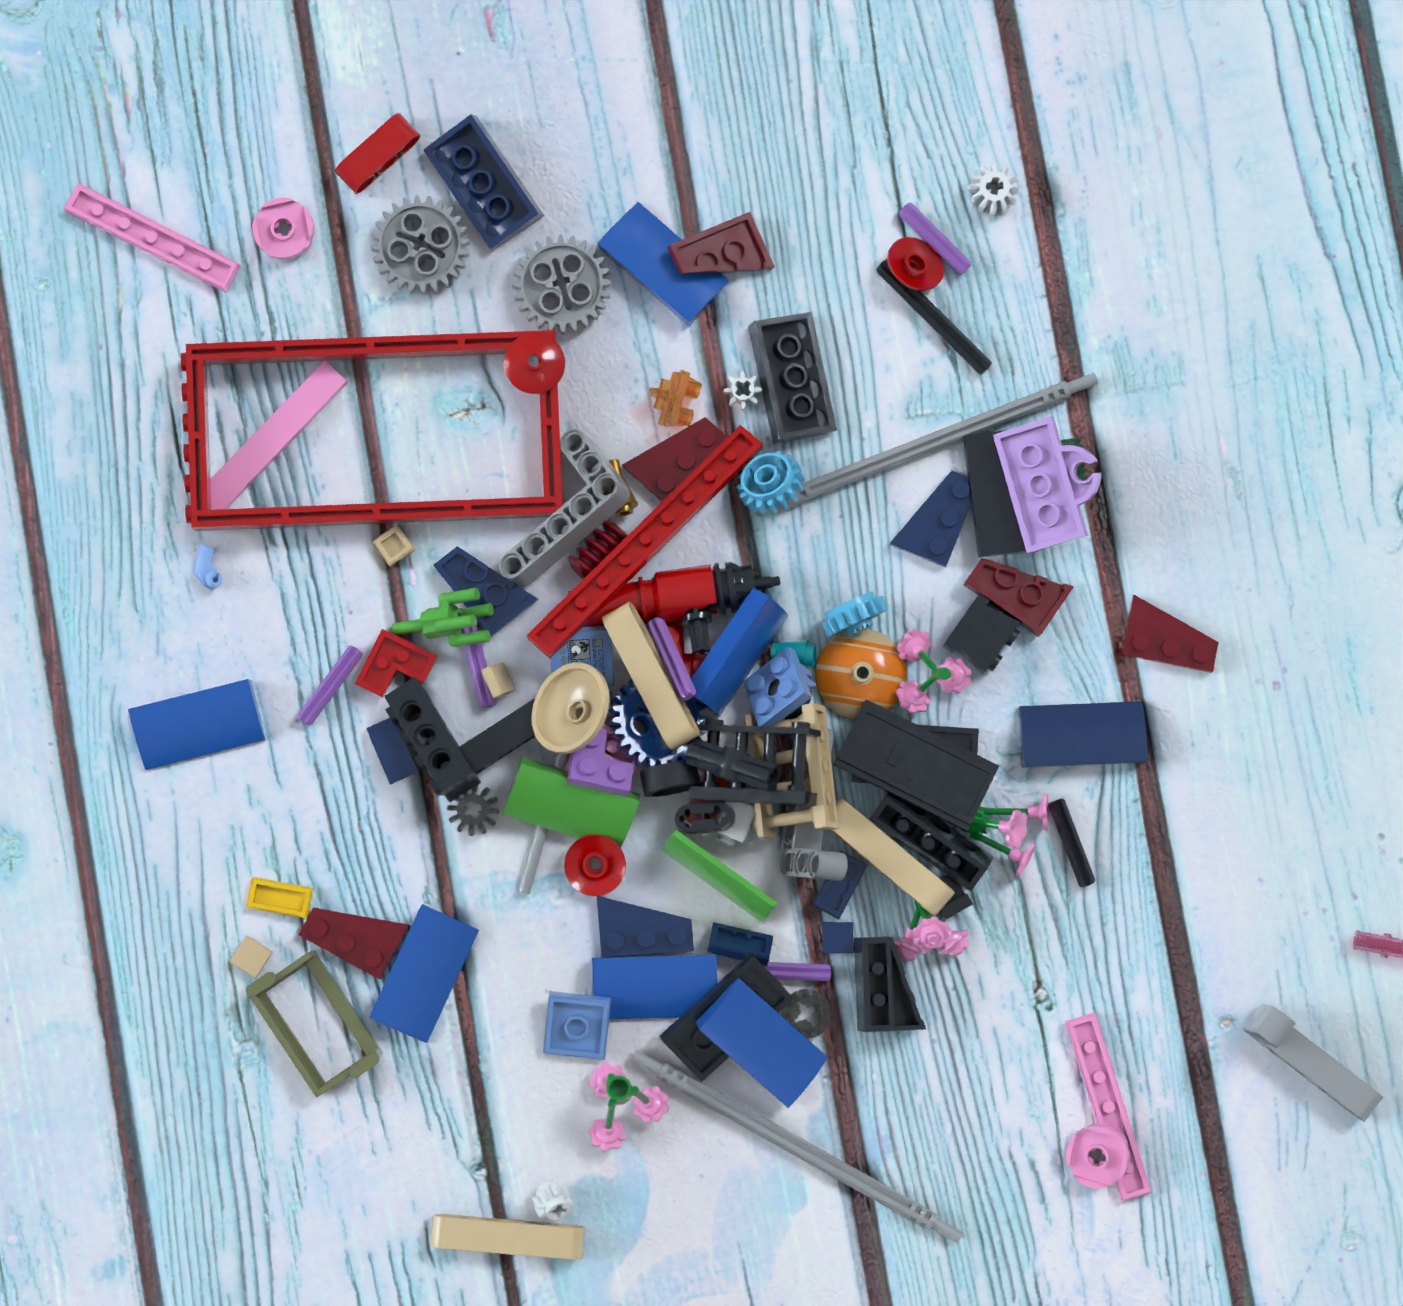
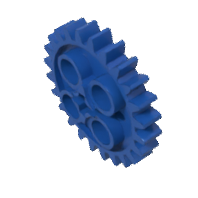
M631 678L628 681L629 686L624 684L619 689L622 695L617 694L613 698V701L618 706H613L609 709V712L616 717L611 719L608 725L617 727V730L611 734V737H620L622 740L616 746L617 749L626 746L628 750L624 757L628 758L634 754L636 756L635 765L637 766L642 761H646V768L654 766L655 763L660 765L686 760V750L693 740L675 750L662 745L660 741L661 733ZM693 697L685 701L696 724L705 723V719H708V717L702 716L699 713L705 706L702 704L697 705L696 699ZM633 721H639L643 725L644 733L635 730Z

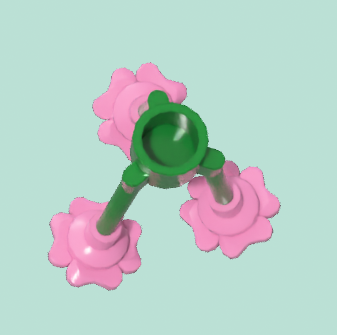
M608 1062L602 1063L601 1068L595 1067L593 1069V1078L589 1082L591 1088H596L594 1094L597 1097L604 1096L609 1099L607 1118L602 1120L596 1119L593 1122L594 1127H591L588 1131L592 1137V1145L594 1147L600 1146L603 1152H607L610 1149H619L621 1142L626 1139V1134L622 1129V1122L617 1121L614 1123V1113L617 1105H623L632 1096H636L634 1104L637 1106L634 1108V1114L640 1116L645 1123H649L651 1120L659 1122L662 1115L669 1111V1106L666 1104L669 1101V1096L663 1094L659 1087L654 1086L652 1089L644 1087L641 1092L637 1086H631L625 1074H620L622 1071L621 1066H612Z

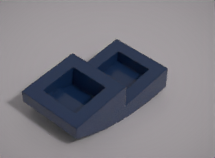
M388 718L366 728L390 785L419 772L408 746L399 734L402 730L398 723L395 725Z

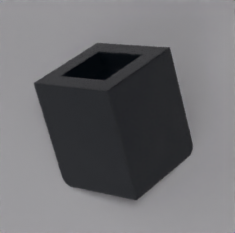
M948 875L940 878L941 881L955 892L939 911L943 919H948L973 905L968 894L964 893L958 882Z

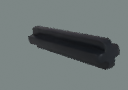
M1060 798L1050 802L1051 814L1078 885L1086 887L1094 884L1095 877L1066 801Z

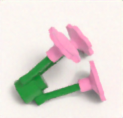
M1043 793V799L1039 806H1028V809L986 808L980 806L967 833H970V839L981 841L1008 855V859L1017 863L1016 876L1020 878L1036 848V845L1031 843L1029 848L1023 852L1017 849L1027 834V815L1028 818H1039L1043 830L1048 831L1049 808L1047 793ZM989 815H1011V818L1008 821L1001 820L996 822L992 821V817ZM990 828L1006 833V845L1011 846L1012 849L984 836L983 833L988 834Z

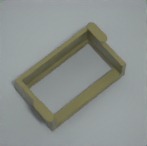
M315 950L306 953L277 974L267 972L246 987V994L250 997L316 1098L347 1077L357 1078L379 1063V1055L383 1053ZM305 965L366 1054V1056L327 1082H325L266 993Z

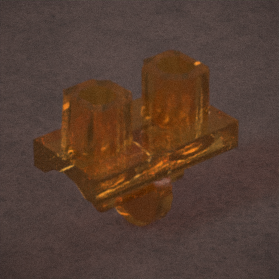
M684 370L672 372L670 381L661 379L659 388H649L648 395L656 398L653 408L662 410L658 425L664 427H686L691 425L694 411L681 407L683 398L697 399L702 383L690 378V372Z

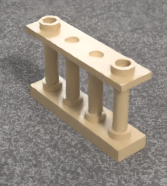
M815 703L802 705L803 714L800 717L781 720L774 726L791 727V722L810 723V728L821 731V737H806L805 751L809 775L804 779L803 785L806 786V791L817 793L816 806H811L809 810L774 815L773 804L754 803L756 815L753 818V825L758 833V838L776 839L775 827L813 822L815 829L826 831L839 829L825 706ZM753 714L745 715L746 724L744 726H758ZM748 735V747L751 757L763 760L765 735ZM793 750L776 752V765L791 763ZM791 781L778 783L777 790H787Z

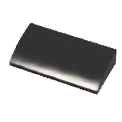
M812 312L753 321L748 326L773 445L836 431L835 417Z
M1003 431L963 437L978 558L1027 553L993 437L994 434Z

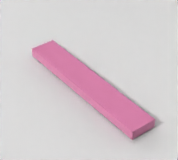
M77 183L64 208L67 213L226 293L241 267L240 264L80 183Z
M325 360L210 479L211 506L215 510L228 509L348 383Z
M1096 1013L1065 1021L1096 1124L1107 1125L1115 1129L1128 1142L1130 1152L1129 1166L1125 1174L1115 1182L1120 1200L1123 1202L1152 1193Z

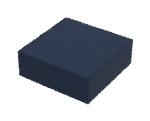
M822 922V953H853V922Z

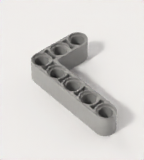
M578 429L566 431L561 437L560 447L587 485L501 558L499 563L500 573L518 586L531 584L619 510L629 499L630 491L626 483L596 443ZM582 442L581 447L575 451L576 446ZM599 464L596 471L591 473L592 468ZM615 485L614 491L607 495L608 490ZM591 505V510L584 515L585 509ZM568 525L566 532L561 535L564 526ZM544 545L543 551L538 554L539 548ZM521 564L518 573L514 574L516 567Z
M828 728L830 754L832 756L833 733ZM806 760L804 767V779H806L809 775L808 762H806ZM792 762L790 763L789 781H791ZM786 805L785 813L809 810L811 806ZM813 822L783 827L780 871L785 876L841 881L847 872V857L844 853L821 850L823 830L815 829Z
M1261 1004L1243 1027V1030L1352 1115L1365 1122L1383 1096L1293 1027L1296 1023L1274 1006Z

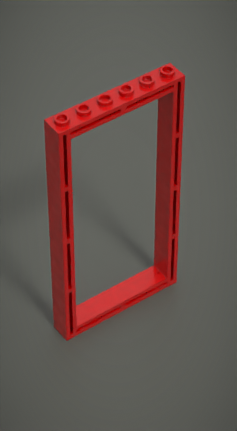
M555 330L185 344L186 353H181L180 359L181 370L186 371L187 383H182L181 391L183 402L187 401L188 413L183 414L182 422L183 431L188 432L189 444H184L183 454L184 461L189 462L190 474H185L184 485L185 492L190 493L191 505H186L185 507L186 523H191V528L194 531L550 517L563 506L558 384L551 390L540 394L544 497L211 510L207 365L505 354L509 345L516 338L524 334L541 333L556 341Z

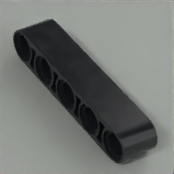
M535 698L460 746L476 774L536 737L532 727V708ZM444 761L439 766V770L446 768L450 761ZM427 770L426 773L428 774V776L430 777V779H432L431 774H430L429 771Z

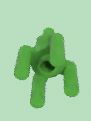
M478 588L442 593L438 597L440 607L426 609V611L421 612L420 619L393 623L392 631L394 635L423 631V634L428 639L447 636L448 642L452 647L489 642L491 636L488 630L461 634V629L476 626V618L493 615V605L488 603L459 609L454 605L479 600L480 592Z

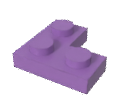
M601 728L589 744L571 753L567 783L628 796L631 790L634 764L604 757L607 730Z

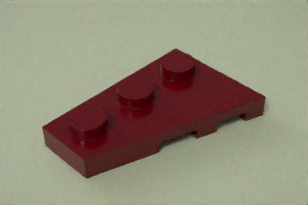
M704 417L622 464V467L659 500L663 501L728 436Z
M981 558L963 584L975 594H981L990 600L988 603L1005 615L1020 621L1019 624L1038 638L1074 588V586L1065 583L1063 585L1055 583L1039 575L1026 574L1018 571L1016 568Z
M1132 595L1121 651L1122 656L1209 673L1213 672L1218 641L1138 596Z

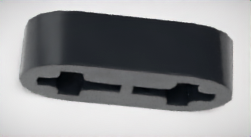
M720 801L687 804L680 807L675 814L676 826L688 834L725 831L731 828L735 822L733 808ZM719 809L726 813V817L721 818L720 824L714 819H709V816L719 814ZM690 812L697 817H701V820L692 821L691 827L684 822L685 818H689Z

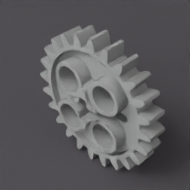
M415 195L414 204H410L404 197L403 207L401 208L392 203L394 213L389 214L383 211L385 223L378 221L375 223L381 232L371 234L372 238L379 242L372 245L371 250L372 252L380 253L373 258L375 264L384 263L378 269L379 273L383 275L389 272L386 279L387 282L391 284L398 280L397 288L400 291L405 285H408L409 292L412 295L416 287H420L423 295H426L427 287L429 286L437 293L438 283L440 282L448 288L449 282L447 278L449 276L455 279L459 278L455 271L456 267L460 269L466 268L460 258L470 256L467 250L462 249V247L470 245L468 238L461 237L468 232L467 227H457L463 221L462 217L456 216L452 218L454 208L451 206L444 211V202L441 199L434 206L431 196L427 197L425 203H421L419 196ZM418 219L422 224L417 231H408L406 229L408 221ZM400 232L417 243H421L424 240L429 249L444 253L445 257L440 258L424 247L417 251L413 242L398 238L396 234ZM439 232H445L449 235L448 241L441 245L435 244L433 242L434 236ZM405 246L408 248V253L405 257L398 259L392 256L393 250L396 247ZM425 259H432L436 264L433 270L424 272L419 268L421 262Z
M559 234L557 243H553L552 239L547 236L546 246L543 247L536 241L537 251L534 253L526 249L525 252L529 259L527 261L518 259V264L523 270H514L513 274L521 279V281L512 283L513 289L521 290V292L514 295L515 301H524L519 307L520 312L530 311L527 316L528 322L538 318V329H541L546 323L549 330H554L556 326H560L562 335H565L567 326H571L572 330L577 333L578 323L581 322L583 326L588 328L587 318L589 316L595 320L599 319L595 311L596 308L600 310L606 309V305L601 299H610V293L603 290V288H608L612 284L611 280L603 279V277L610 274L609 268H600L604 264L605 259L604 257L594 258L597 253L596 247L586 251V240H583L577 246L575 236L573 235L568 243H564L562 234ZM554 259L558 260L563 280L567 283L566 289L572 306L571 310L566 309L560 287L557 286L558 280L552 263ZM574 259L580 262L581 266L576 272H568L564 269L565 263ZM540 268H547L551 271V276L545 281H540L535 278L536 271ZM584 288L590 293L589 297L584 301H576L572 297L575 290ZM548 297H556L560 300V304L556 309L548 310L543 306L544 301Z

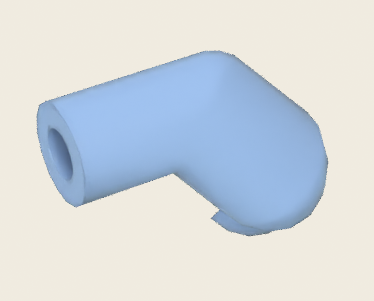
M200 544L194 573L204 587L215 589L222 583L221 574L211 564L215 548Z

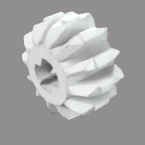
M992 163L990 172L986 166H980V175L973 173L970 179L974 184H970L967 187V191L974 194L970 198V203L975 204L980 201L981 204L978 211L981 213L985 207H990V216L995 215L996 207L1002 213H1006L1008 210L1007 204L1015 205L1017 200L1013 195L1018 194L1020 191V187L1012 185L1016 182L1017 176H1006L1009 170L1008 166L1003 167L1001 172L997 171V163ZM990 184L997 185L996 189L1000 188L997 195L990 194L991 189L987 191Z

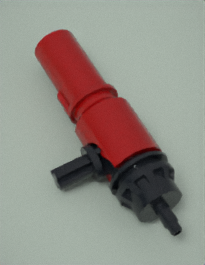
M717 562L713 565V570L711 564L655 572L650 580H643V577H638V581L628 582L583 627L604 626L602 621L604 615L631 602L645 624L649 622V619L658 617L664 620L665 623L682 621L683 626L689 627L692 653L705 654V652L711 650L707 624L712 622V614L718 613L717 610H719L722 616H726L725 609L731 608V612L736 613L753 587L761 590L779 586L780 577L766 576L754 578L752 565L738 566L732 562H725V568L719 569V563Z

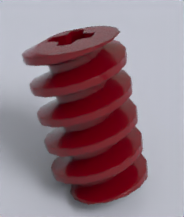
M605 520L601 524L604 532L598 529L592 531L596 540L588 537L584 539L587 549L580 546L575 549L579 558L571 555L567 557L571 568L582 580L628 536L614 522L611 523Z

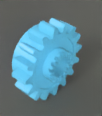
M780 451L776 453L766 452L753 458L744 467L742 474L738 476L741 484L737 485L740 493L739 496L745 506H748L753 513L759 510L761 515H765L768 509H770L773 514H777L778 507L780 506L787 510V502L789 500L796 502L798 499L795 493L804 490L801 482L805 481V477L802 474L803 470L790 454L783 456Z
M872 591L825 613L827 620L822 622L821 625L827 638L845 631L848 636L859 633V630L862 632L863 629L866 630L873 626L872 619L888 611L889 608L883 595L875 598Z

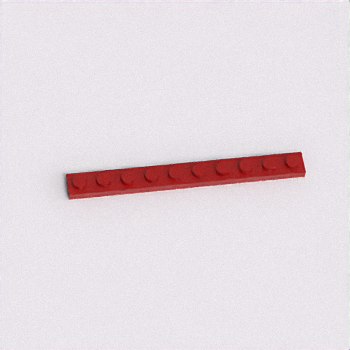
M741 425L736 428L527 634L528 640L551 659L763 449V443Z

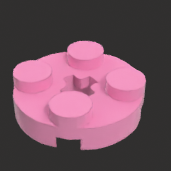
M280 197L266 202L261 207V210L253 220L252 232L257 245L266 255L279 260H289L302 255L311 247L315 227L309 211L293 199ZM285 221L287 226L292 225V230L288 231L287 236H282L281 233L275 232V229L280 227V222Z
M1093 1124L1085 1126L1070 1139L1067 1145V1165L1071 1168L1078 1182L1087 1187L1098 1189L1114 1184L1125 1174L1129 1166L1130 1152L1126 1138L1107 1125ZM1097 1148L1101 1149L1102 1154L1106 1155V1160H1101L1099 1164L1094 1163V1157L1090 1156V1151H1096Z

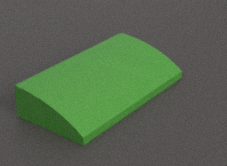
M521 757L502 815L578 839L591 834L604 835L622 847L640 803L638 793L630 791L628 796H622L568 784L569 771Z
M678 830L674 831L662 849L664 853L761 923L777 905L775 900Z

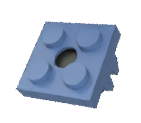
M790 647L784 649L743 681L758 726L774 727L783 719L797 718L803 714L802 705L809 704L811 701L812 689L816 687V683L810 679L813 675L804 665L800 664L796 651Z

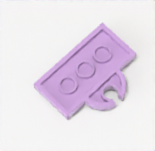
M1052 416L994 434V441L1026 552L1032 553L1088 536L1080 505L1089 501L1098 491L1101 473H1092L1087 480L1083 481L1078 478L1076 470L1081 463L1094 464L1098 462L1095 456L1087 449L1079 446H1062L1057 426Z

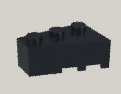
M886 936L854 938L857 1031L927 1030L917 1009L914 994L908 985L906 973L893 938Z

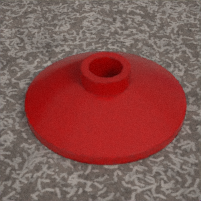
M904 237L896 240L888 250L887 261L889 268L895 278L903 285L914 290L927 291L935 288L941 282L944 275L942 259L925 241L914 237Z
M528 333L516 338L509 345L504 357V370L510 383L518 390L528 394H541L551 390L560 382L565 371V356L560 345L551 337L541 333ZM533 356L540 359V364L536 367L528 363L529 359Z
M599 834L586 835L576 840L568 849L564 860L565 875L569 883L580 893L589 896H602L616 889L623 880L626 871L625 855L621 847L611 838ZM592 859H599L602 866L599 869H593L590 866Z

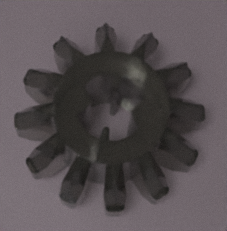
M479 785L472 788V794H469L468 791L463 794V798L458 797L455 799V801L459 802L458 806H447V810L457 811L458 813L449 818L450 823L462 820L457 827L458 832L464 831L467 824H469V836L475 835L476 825H478L480 832L485 834L487 833V829L483 824L485 821L491 826L496 825L495 820L489 818V814L498 815L500 810L490 808L489 805L498 802V798L491 797L488 800L485 799L490 793L488 787L484 788L481 794L478 795ZM470 802L482 807V811H478L480 815L477 818L466 814V809H470L467 806Z

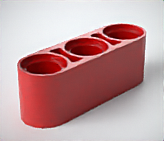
M397 113L344 158L336 167L335 173L355 194H359L418 142L421 135L400 113Z

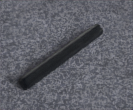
M887 259L878 265L877 273L978 374H984L991 367L992 362L921 291L911 289L895 278L889 268Z

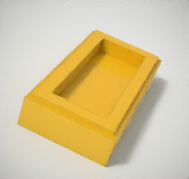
M252 877L246 907L307 919L314 888Z

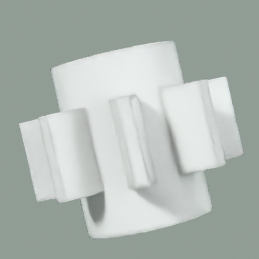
M741 371L740 378L736 380L731 376L728 377L732 388H725L724 394L732 396L729 406L738 403L741 404V409L744 411L746 404L749 402L755 406L757 405L754 394L762 393V388L754 387L757 376L749 379L745 377L744 371ZM739 385L743 388L747 385L749 387V396L742 394L739 397L737 395V386Z
M546 1182L537 1189L536 1196L532 1198V1201L540 1219L547 1215L550 1221H556L567 1215L569 1206L573 1205V1202L565 1184L558 1187L555 1182Z

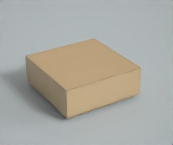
M398 524L372 541L390 568L415 551V548Z
M504 662L490 665L481 670L494 698L507 695L516 690Z
M246 935L229 962L252 977L257 978L273 951Z

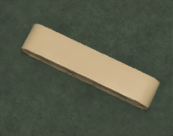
M628 602L602 617L603 624L667 746L671 750H675L700 736L699 728L685 701L679 699L659 652L634 605Z
M840 797L836 802L839 829L831 831L926 911L936 916L955 892Z
M433 1214L430 1247L579 1260L583 1259L585 1227L570 1224Z

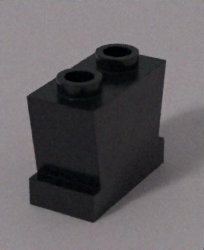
M979 594L942 647L951 653L957 649L981 674H984L987 669L993 672L1003 656L998 653L1004 644L1010 647L1020 633L1016 629L1020 621L986 606L990 600Z

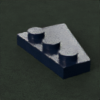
M951 471L889 545L946 568L971 506L968 477Z
M458 546L433 565L453 591L471 588L479 589V600L463 602L467 608L488 603L493 605V615L476 618L482 628L490 632L491 638L539 600Z
M597 896L601 957L694 950L692 919Z

